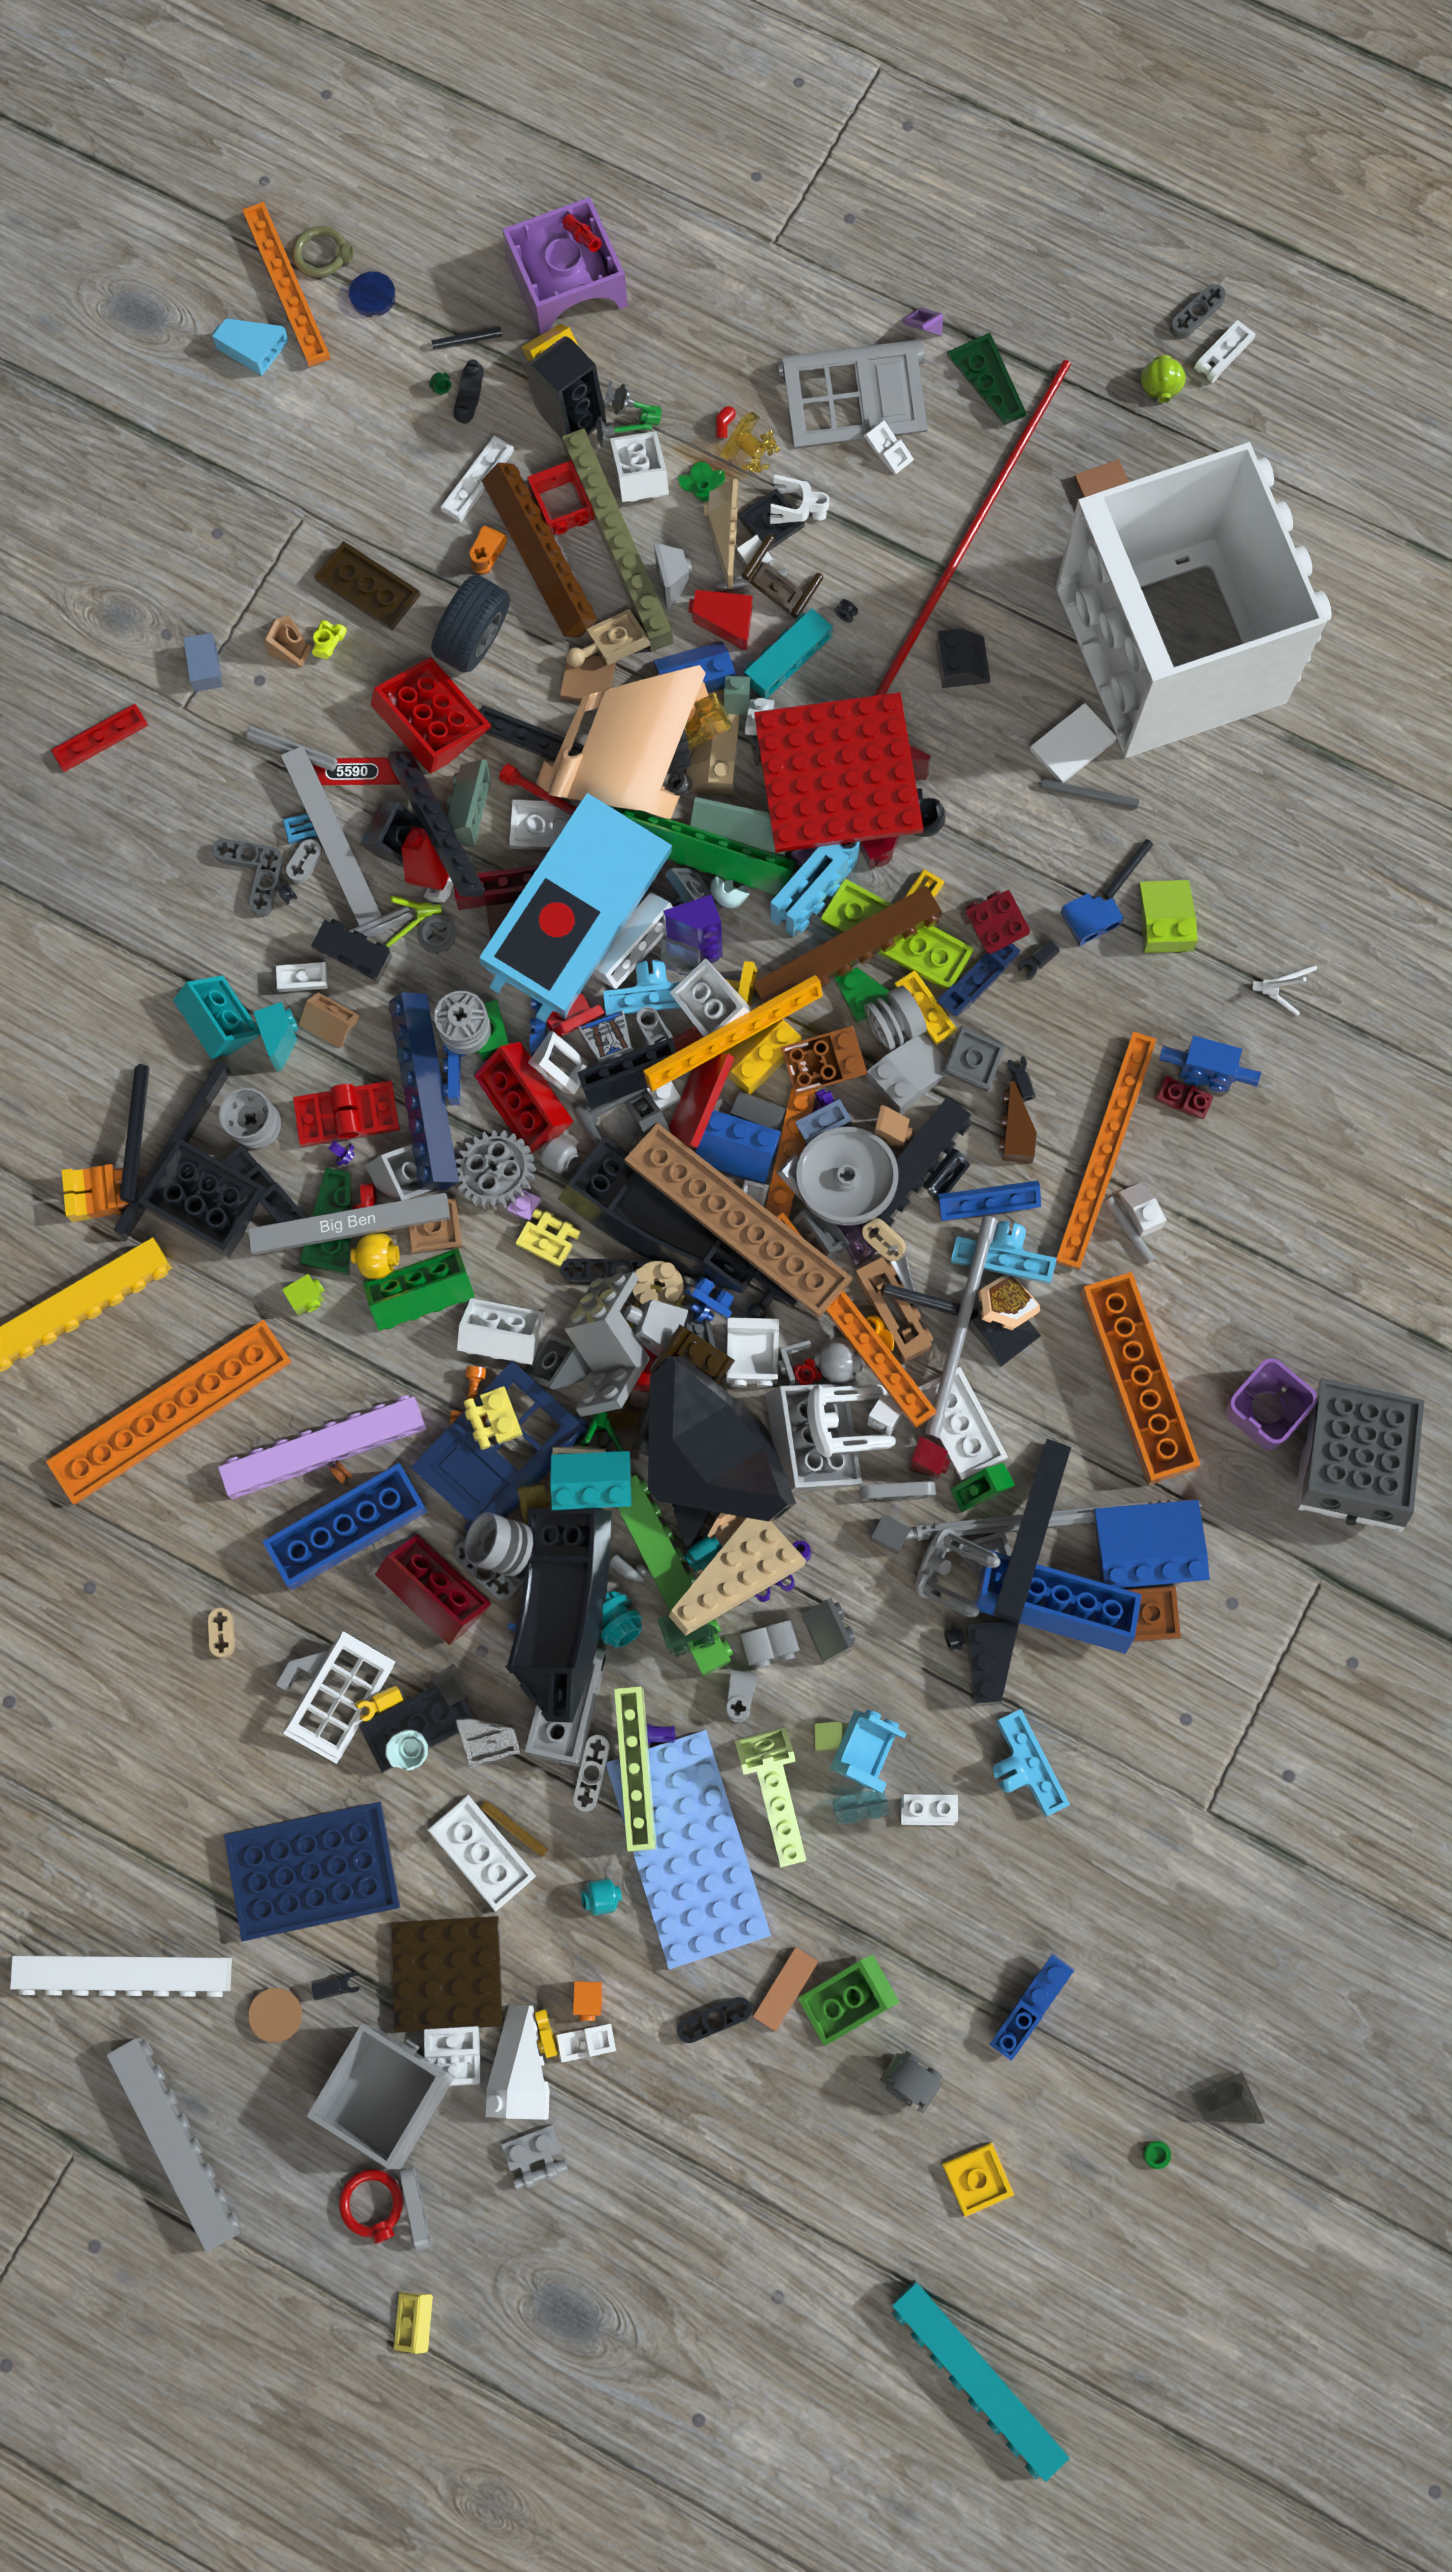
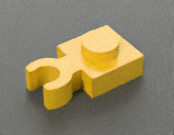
M547 2010L535 2012L541 2036L537 2041L540 2054L545 2053L546 2058L559 2055Z

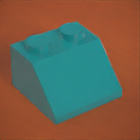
M279 1002L253 1012L268 1056L277 1072L282 1071L297 1042L295 1032L299 1030L290 1008L285 1009L283 1003Z

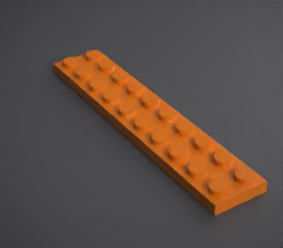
M263 1319L47 1460L46 1463L72 1504L76 1505L291 1364L292 1361Z

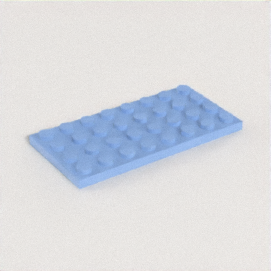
M706 1730L677 1739L675 1743L668 1742L649 1748L657 1850L633 1852L669 1970L770 1937V1930ZM620 1758L606 1762V1767L625 1825Z

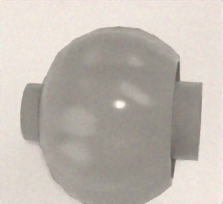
M845 1337L829 1339L824 1344L821 1352H816L815 1366L820 1368L823 1377L832 1384L846 1385L855 1379L857 1372H862L863 1360Z

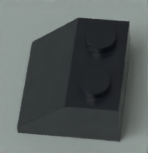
M964 629L938 631L936 647L942 688L990 683L984 637Z
M397 801L380 802L360 845L375 856L403 867L402 846L411 828H424L419 818Z

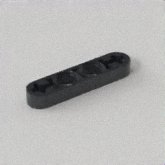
M571 1258L562 1263L560 1271L562 1278L568 1283L590 1284L597 1279L590 1274V1269L594 1265H601L605 1269L604 1274L598 1277L604 1279L614 1276L617 1267L620 1265H626L629 1267L630 1272H633V1265H637L638 1270L653 1260ZM570 1265H574L576 1270H583L582 1265H586L587 1277H583V1272H575L574 1276L570 1277L569 1273L565 1272V1270H569Z

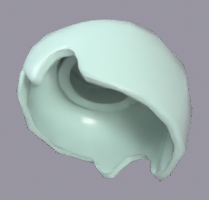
M716 876L711 882V894L720 905L726 908L733 909L739 907L750 895V891L744 885L735 888L733 880L723 881L720 877Z
M402 1730L390 1738L386 1744L385 1755L391 1766L406 1771L413 1770L421 1766L428 1756V1744L419 1732Z

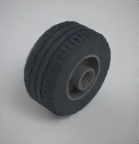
M473 575L467 578L451 599L437 626L431 645L434 656L462 673L474 670L494 642L505 620L510 605V597L507 591L480 575Z

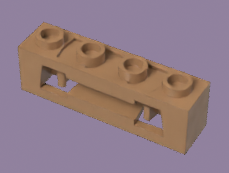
M881 1257L856 1270L855 1277L874 1312L883 1320L885 1329L892 1333L894 1348L903 1364L930 1351L933 1337L927 1327L922 1328L919 1322L921 1316L914 1305L910 1306L908 1302L891 1298L907 1326V1329L901 1331L900 1337L898 1333L899 1326L882 1298L880 1290L885 1282L898 1287H905L902 1283L898 1285L894 1277L897 1274L891 1262L886 1263L884 1258Z

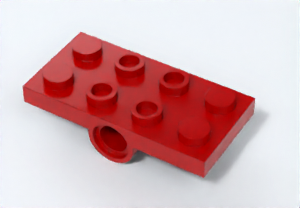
M392 1080L356 1087L352 1084H339L331 1087L330 1091L293 1097L301 1147L400 1131Z

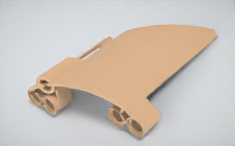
M698 665L583 696L554 764L544 760L536 784L552 796L563 797L572 801H582L588 793L608 806L641 810L671 819L680 795L677 796L665 790L662 784L704 679V670ZM598 708L582 753L576 756H569L585 711Z

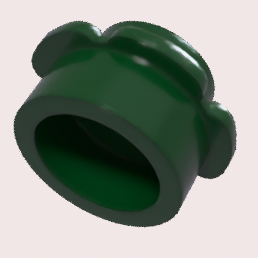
M435 373L429 381V388L438 395L446 394L451 388L450 376L447 373Z

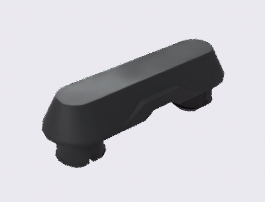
M474 359L469 360L463 369L453 411L455 420L463 424H467L473 419L481 393L484 369Z

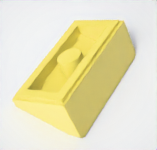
M399 2292L394 2350L415 2354L428 2351L433 2299L431 2294Z

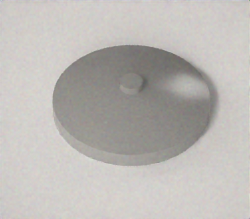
M838 1127L819 1134L805 1147L797 1164V1188L804 1204L819 1218L837 1225L862 1224L876 1218L890 1205L897 1190L898 1166L891 1149L877 1135L860 1128Z

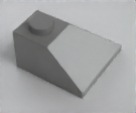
M654 544L656 570L666 608L669 610L673 608L688 585L692 565L690 558L685 559L682 549L663 544Z
M413 1144L380 1155L366 1165L375 1187L396 1201L408 1200L433 1191L420 1190L419 1180L416 1175L415 1156L412 1151Z

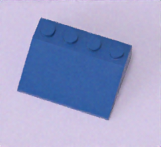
M1199 1500L1094 1508L1101 1583L1123 1588L1210 1580L1208 1554Z

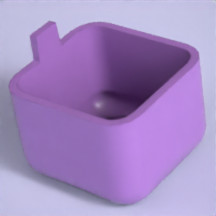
M1270 1358L1264 1360L1231 1397L1225 1406V1414L1234 1425L1260 1447L1266 1450H1274L1290 1436L1315 1407L1317 1395L1307 1383L1282 1362ZM1284 1387L1286 1391L1279 1398L1283 1407L1281 1420L1271 1424L1261 1421L1256 1422V1417L1252 1411L1254 1397L1263 1393L1275 1396Z

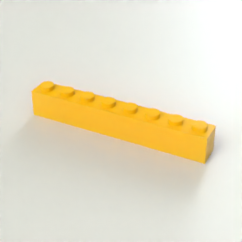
M155 1239L147 1240L0 1326V1372L9 1369L12 1363L19 1358L25 1359L31 1356L36 1348L55 1342L60 1334L74 1331L82 1321L96 1318L102 1313L101 1310L106 1307L120 1304L124 1300L123 1297L128 1294L142 1291L146 1284L152 1280H160L167 1276L168 1271L173 1268Z

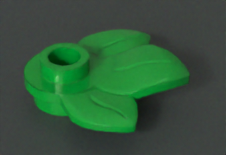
M702 461L693 464L691 474L678 476L680 487L686 492H692L702 502L709 501L710 491L718 488L725 482L724 470L712 471L711 466Z

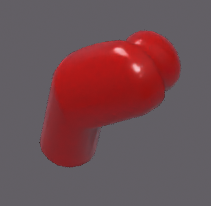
M725 406L716 415L717 439L728 438V425L736 417V411L732 406Z

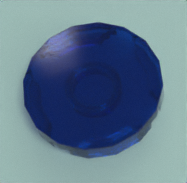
M369 271L360 274L350 285L349 298L352 307L361 315L366 317H372V315L377 314L378 316L384 315L395 303V287L392 280L385 274Z

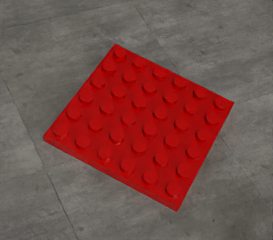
M901 692L754 712L775 853L923 833V823Z

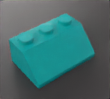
M223 975L186 982L173 999V1002L211 1059L228 1056L261 1035L260 1030Z
M630 1451L552 1454V1510L631 1506Z

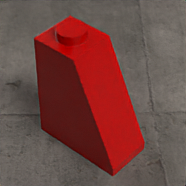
M695 590L694 599L690 598L688 613L693 615V623L741 650L747 651L753 596Z

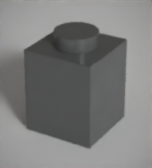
M883 1514L881 1520H874L869 1533L873 1534L871 1537L872 1542L899 1555L911 1528Z

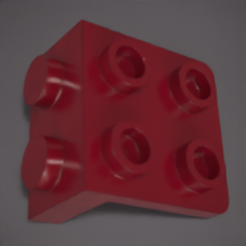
M1009 889L1002 893L998 890L987 896L988 900L980 904L976 901L965 907L966 911L961 916L965 926L971 923L987 954H992L1030 934V928Z

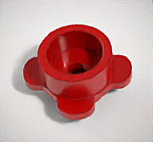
M807 1358L804 1363L796 1364L793 1367L796 1380L801 1385H810L813 1381H820L822 1379V1373L817 1370L815 1361L812 1358Z

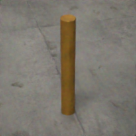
M487 1800L480 1807L482 1811L543 1858L549 1850Z

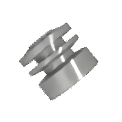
M903 985L887 993L888 1005L881 998L875 999V1005L871 1002L864 1005V1012L873 1035L888 1052L895 1048V1043L899 1046L904 1043L902 1032L908 1038L913 1039L927 1031L926 1023L918 1004Z
M454 991L445 995L438 1002L434 1011V1022L442 1043L450 1051L458 1054H471L479 1051L487 1043L491 1035V1024L483 1001L477 995L468 991Z
M240 1088L232 1091L225 1097L220 1106L219 1119L221 1126L239 1145L247 1149L267 1147L276 1139L280 1132L281 1118L279 1111L262 1092L254 1088ZM252 1119L257 1121L255 1124L250 1123Z
M484 1512L476 1517L467 1532L464 1544L466 1559L471 1565L483 1569H491L505 1576H515L522 1571L530 1558L533 1547L531 1529L524 1523L516 1522L512 1519L507 1520L503 1516Z

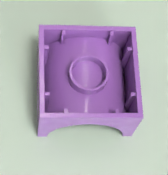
M590 197L502 229L508 265L539 335L550 330L553 322L562 312L584 300L608 298L616 302L618 309L628 306L625 273ZM572 214L579 222L588 225L591 232L601 239L600 242L602 244L599 250L591 252L584 244L574 240L573 235L562 227L564 217Z

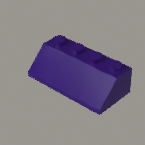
M712 895L663 910L666 945L669 951L698 964L705 958L712 964L717 962L720 957H723L721 919Z

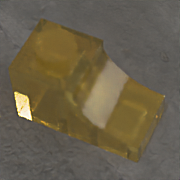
M716 693L694 703L695 713L692 719L685 725L688 747L692 749L733 727L728 712Z

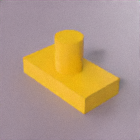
M744 961L741 980H725L751 1008L754 994L753 983L756 982L758 970L754 962Z

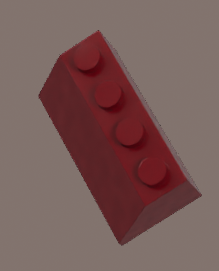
M418 1534L388 1554L375 1573L376 1577L448 1645H451L464 1635L491 1606V1603Z

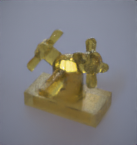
M751 412L741 418L720 455L728 460L735 457L741 449L751 457L749 465H742V470L761 473L762 469H769V464H760L761 457L767 450L768 456L773 455V450L775 453H778L780 448L773 437V431H768L767 435H760V438L763 440L762 442L751 433L760 419L756 413Z

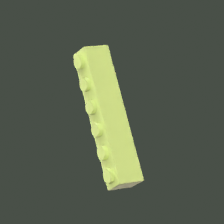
M641 1686L614 1689L627 1851L657 1850L644 1689Z

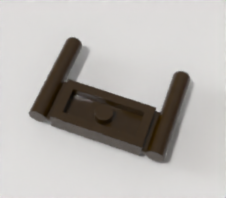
M768 534L741 576L743 579L750 581L749 583L783 610L790 612L791 616L797 619L824 577L821 573H816L802 593L801 589L769 564L762 562V559L775 540L773 535Z
M679 1324L651 1366L650 1372L654 1374L660 1368L658 1366L659 1363L666 1357L671 1356L673 1352H676L712 1375L711 1379L720 1385L735 1360Z

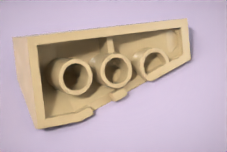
M732 479L710 491L709 502H704V516H708L709 530L728 589H733L738 518V479Z
M716 702L692 754L691 765L686 769V776L692 780V787L689 791L691 793L733 795L740 715L724 714V702Z

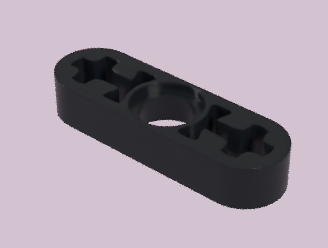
M736 1997L686 2018L678 2025V2036L685 2043H693L746 2021L751 2015V2004L743 1997ZM740 2002L741 2005L746 2004L745 2016L740 2018L738 2014L732 2015L730 2018L733 2022L727 2024L726 2014L721 2008L727 2006V2011L735 2008L734 2003ZM711 2012H718L722 2016L723 2021L720 2027L711 2028L707 2024V2016ZM702 2016L703 2026L708 2032L702 2034L701 2028L694 2032V2038L690 2039L688 2035L684 2036L682 2031L685 2029V2024L690 2023L691 2026L699 2024L696 2018Z

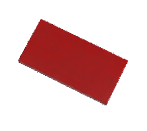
M728 1053L719 1054L692 1070L673 1115L669 1130L673 1136L689 1148H697L733 1064L734 1057Z

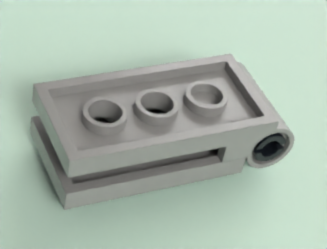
M596 1648L592 1669L572 1723L547 1722L541 1715L542 1711L536 1705L525 1753L530 1757L581 1767L601 1686V1676L606 1665L607 1650ZM563 1728L565 1730L563 1737L554 1739L555 1731Z

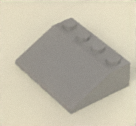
M823 1384L821 1386L822 1388L847 1386V1384ZM815 1385L779 1386L765 1393L773 1444L792 1493H806L862 1484L858 1452L832 1453L830 1458H826L816 1449L811 1436L807 1413L808 1395ZM837 1393V1394H835V1395L837 1396V1395H849V1394H848V1393ZM850 1401L826 1403L824 1405V1412H835L839 1419L836 1428H827L828 1432H831L832 1438L855 1436ZM847 1443V1444H843V1445H844V1446H851V1445H856V1443Z

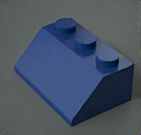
M722 641L653 660L657 676L700 665L705 672L702 682L705 683L707 693L725 689L726 676H735L729 651Z
M713 1110L695 1153L720 1172L766 1184L780 1143L781 1131Z

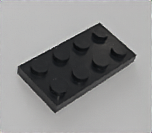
M451 1677L360 1724L359 1727L381 1772L384 1773L394 1768L390 1765L385 1755L386 1744L394 1734L402 1730L417 1731L423 1735L429 1750L477 1725V1722L455 1678Z

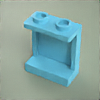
M867 1709L864 1713L854 1710L830 1769L866 1788L883 1793L887 1783L878 1779V1776L896 1736L905 1738L906 1733L898 1729V1723L889 1719L880 1720L881 1714Z

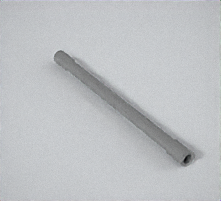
M983 1216L978 1233L976 1250L933 1406L937 1412L928 1419L924 1434L933 1439H940L954 1377L987 1254L998 1222L993 1217Z

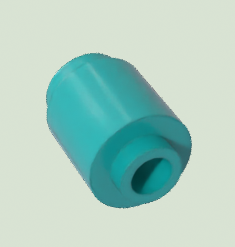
M705 1536L687 1550L688 1553L684 1558L694 1572L697 1573L700 1570L704 1571L723 1547L715 1537L710 1539L708 1536Z

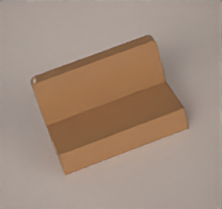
M318 992L306 1001L299 1025L340 1048L344 1045L348 1031L358 1024L360 1015Z

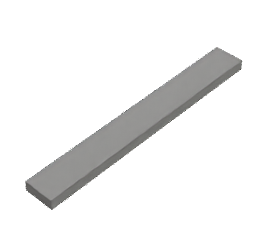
M304 746L282 754V760L358 925L360 926L382 916Z

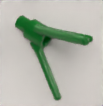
M607 1412L592 1414L589 1428L579 1446H586L590 1442L595 1429H606L617 1450L624 1451L611 1427L610 1421L607 1419Z

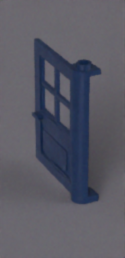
M513 1361L480 1395L503 1386L507 1390L514 1383L535 1402L518 1420L520 1426L538 1407L561 1426L542 1447L521 1428L522 1437L538 1450L530 1460L518 1471L497 1452L504 1443L498 1444L497 1442L493 1447L490 1446L487 1449L481 1450L478 1441H475L473 1437L474 1430L471 1428V1421L467 1420L464 1411L411 1466L422 1479L468 1520L462 1526L467 1532L476 1517L484 1512H490L506 1518L551 1470L553 1447L574 1446L587 1431L585 1428L587 1422L577 1413L574 1416L570 1414ZM480 1395L474 1400L476 1407L484 1405Z

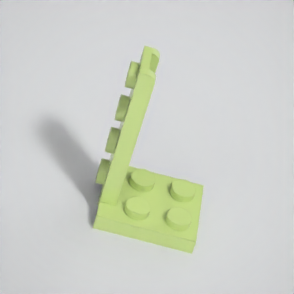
M786 1727L735 1740L743 1774L757 1772L780 1867L806 1861L783 1764L796 1761Z

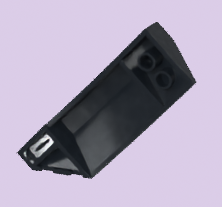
M603 1136L560 1194L558 1200L596 1228L638 1254L653 1261L671 1263L680 1274L696 1280L702 1276L714 1283L715 1286L743 1294L756 1275L753 1265H750V1262L628 1166L624 1159L629 1153L606 1136Z

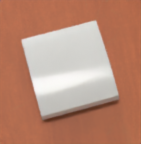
M478 2026L424 2030L425 2058L455 2076L450 2086L481 2085Z

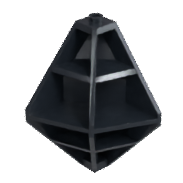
M668 1356L658 1365L660 1368L650 1376L648 1490L660 1502L766 1522L778 1520L796 1504V1501L766 1426L755 1414L684 1356Z

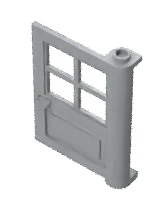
M922 339L782 357L781 362L777 363L779 377L784 378L786 383L794 448L865 439L863 435L883 420H885L894 436L928 431L919 364H924L925 362ZM854 365L858 392L833 395L829 368ZM824 369L828 396L802 399L799 372ZM859 397L862 424L837 428L833 401ZM828 401L832 428L806 431L803 404Z

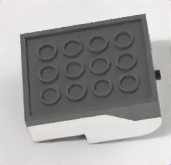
M1321 1378L1315 1390L1317 1403L1310 1411L1307 1441L1301 1452L1295 1502L1296 1510H1306L1344 1519L1348 1525H1356L1358 1522L1392 1529L1395 1532L1401 1533L1414 1513L1424 1400Z

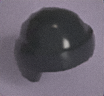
M917 788L923 833L913 835L931 837L936 835L945 824L946 811L938 799L923 798V789Z

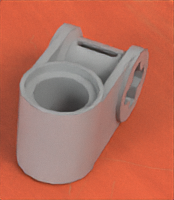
M644 1007L638 1011L636 1018L637 1028L646 1046L668 1038H672L676 1046L670 1031L664 1025L655 1009ZM645 1017H651L655 1020L651 1025H644L641 1021Z
M736 1670L731 1671L726 1714L732 1722L742 1723L748 1718L758 1674ZM737 1704H742V1709L746 1710L745 1712H740V1716L735 1715V1711L731 1709L735 1708Z

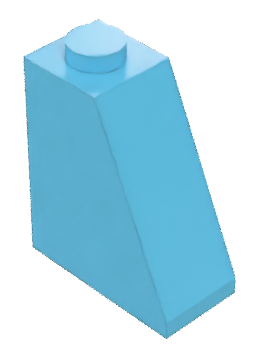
M227 318L221 325L215 328L212 335L217 350L260 376L265 373L289 342L286 330L282 326Z

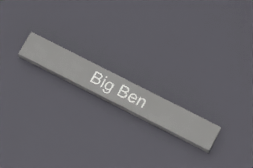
M446 1193L250 1228L251 1253L257 1255L449 1220Z

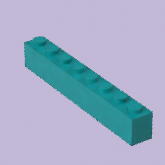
M914 2280L891 2303L895 2309L892 2312L893 2316L902 2326L907 2323L913 2329L910 2335L922 2348L926 2344L932 2351L929 2357L940 2370L944 2366L952 2374L948 2379L957 2390L965 2389L971 2396L967 2400L978 2413L982 2410L990 2418L986 2422L997 2435L1002 2432L1009 2440L1006 2443L1009 2450L1016 2457L1021 2454L1028 2462L1025 2468L1036 2480L1041 2477L1046 2483L1070 2459L1069 2456L918 2282Z

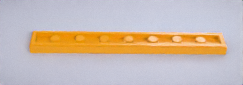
M816 975L644 1070L647 1086L651 1091L662 1087L821 998L823 995L819 978Z

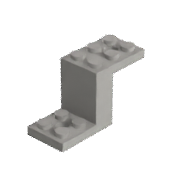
M634 1271L625 1274L617 1273L612 1277L597 1278L592 1281L588 1291L581 1298L580 1304L570 1316V1320L564 1328L595 1375L576 1407L581 1417L622 1408L650 1359L620 1312L638 1281Z

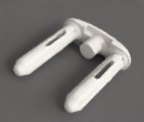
M816 1384L808 1395L807 1413L811 1436L818 1452L824 1457L830 1458L832 1453L883 1450L894 1446L896 1440L888 1434L832 1438L831 1432H828L827 1428H836L838 1426V1415L835 1412H824V1405L826 1403L879 1399L882 1394H887L885 1388L879 1384L822 1388L820 1384ZM837 1393H852L851 1395H835ZM860 1443L861 1445L844 1446L843 1444Z

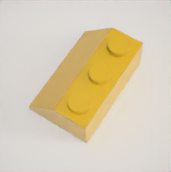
M783 1019L779 1020L722 1053H728L734 1057L727 1077L744 1093L752 1095L785 1062L781 1047L801 1041L802 1036Z

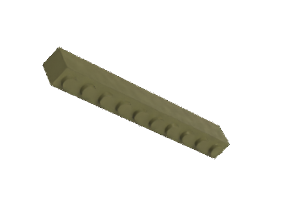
M585 429L562 436L565 455L568 461L572 460L592 506L594 522L636 619L649 637L650 651L652 652L673 644L671 626Z

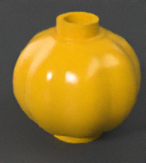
M381 1232L363 1236L359 1240L357 1247L351 1250L352 1264H356L360 1273L369 1279H382L393 1271L394 1266L399 1264V1247L393 1244V1240L388 1235Z

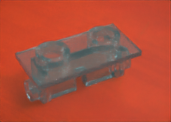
M875 1790L861 1793L862 1802L857 1803L856 1794L837 1797L838 1800L833 1801L837 1824H852L860 1819H878L885 1814H889L885 1791L883 1793Z

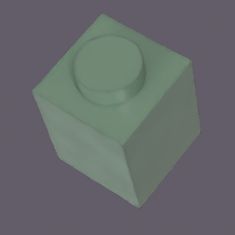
M726 676L724 714L747 715L750 700V677Z

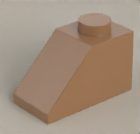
M881 1105L875 1135L881 1138L889 1147L903 1150L904 1143H910L913 1128L908 1127L909 1118L887 1106Z

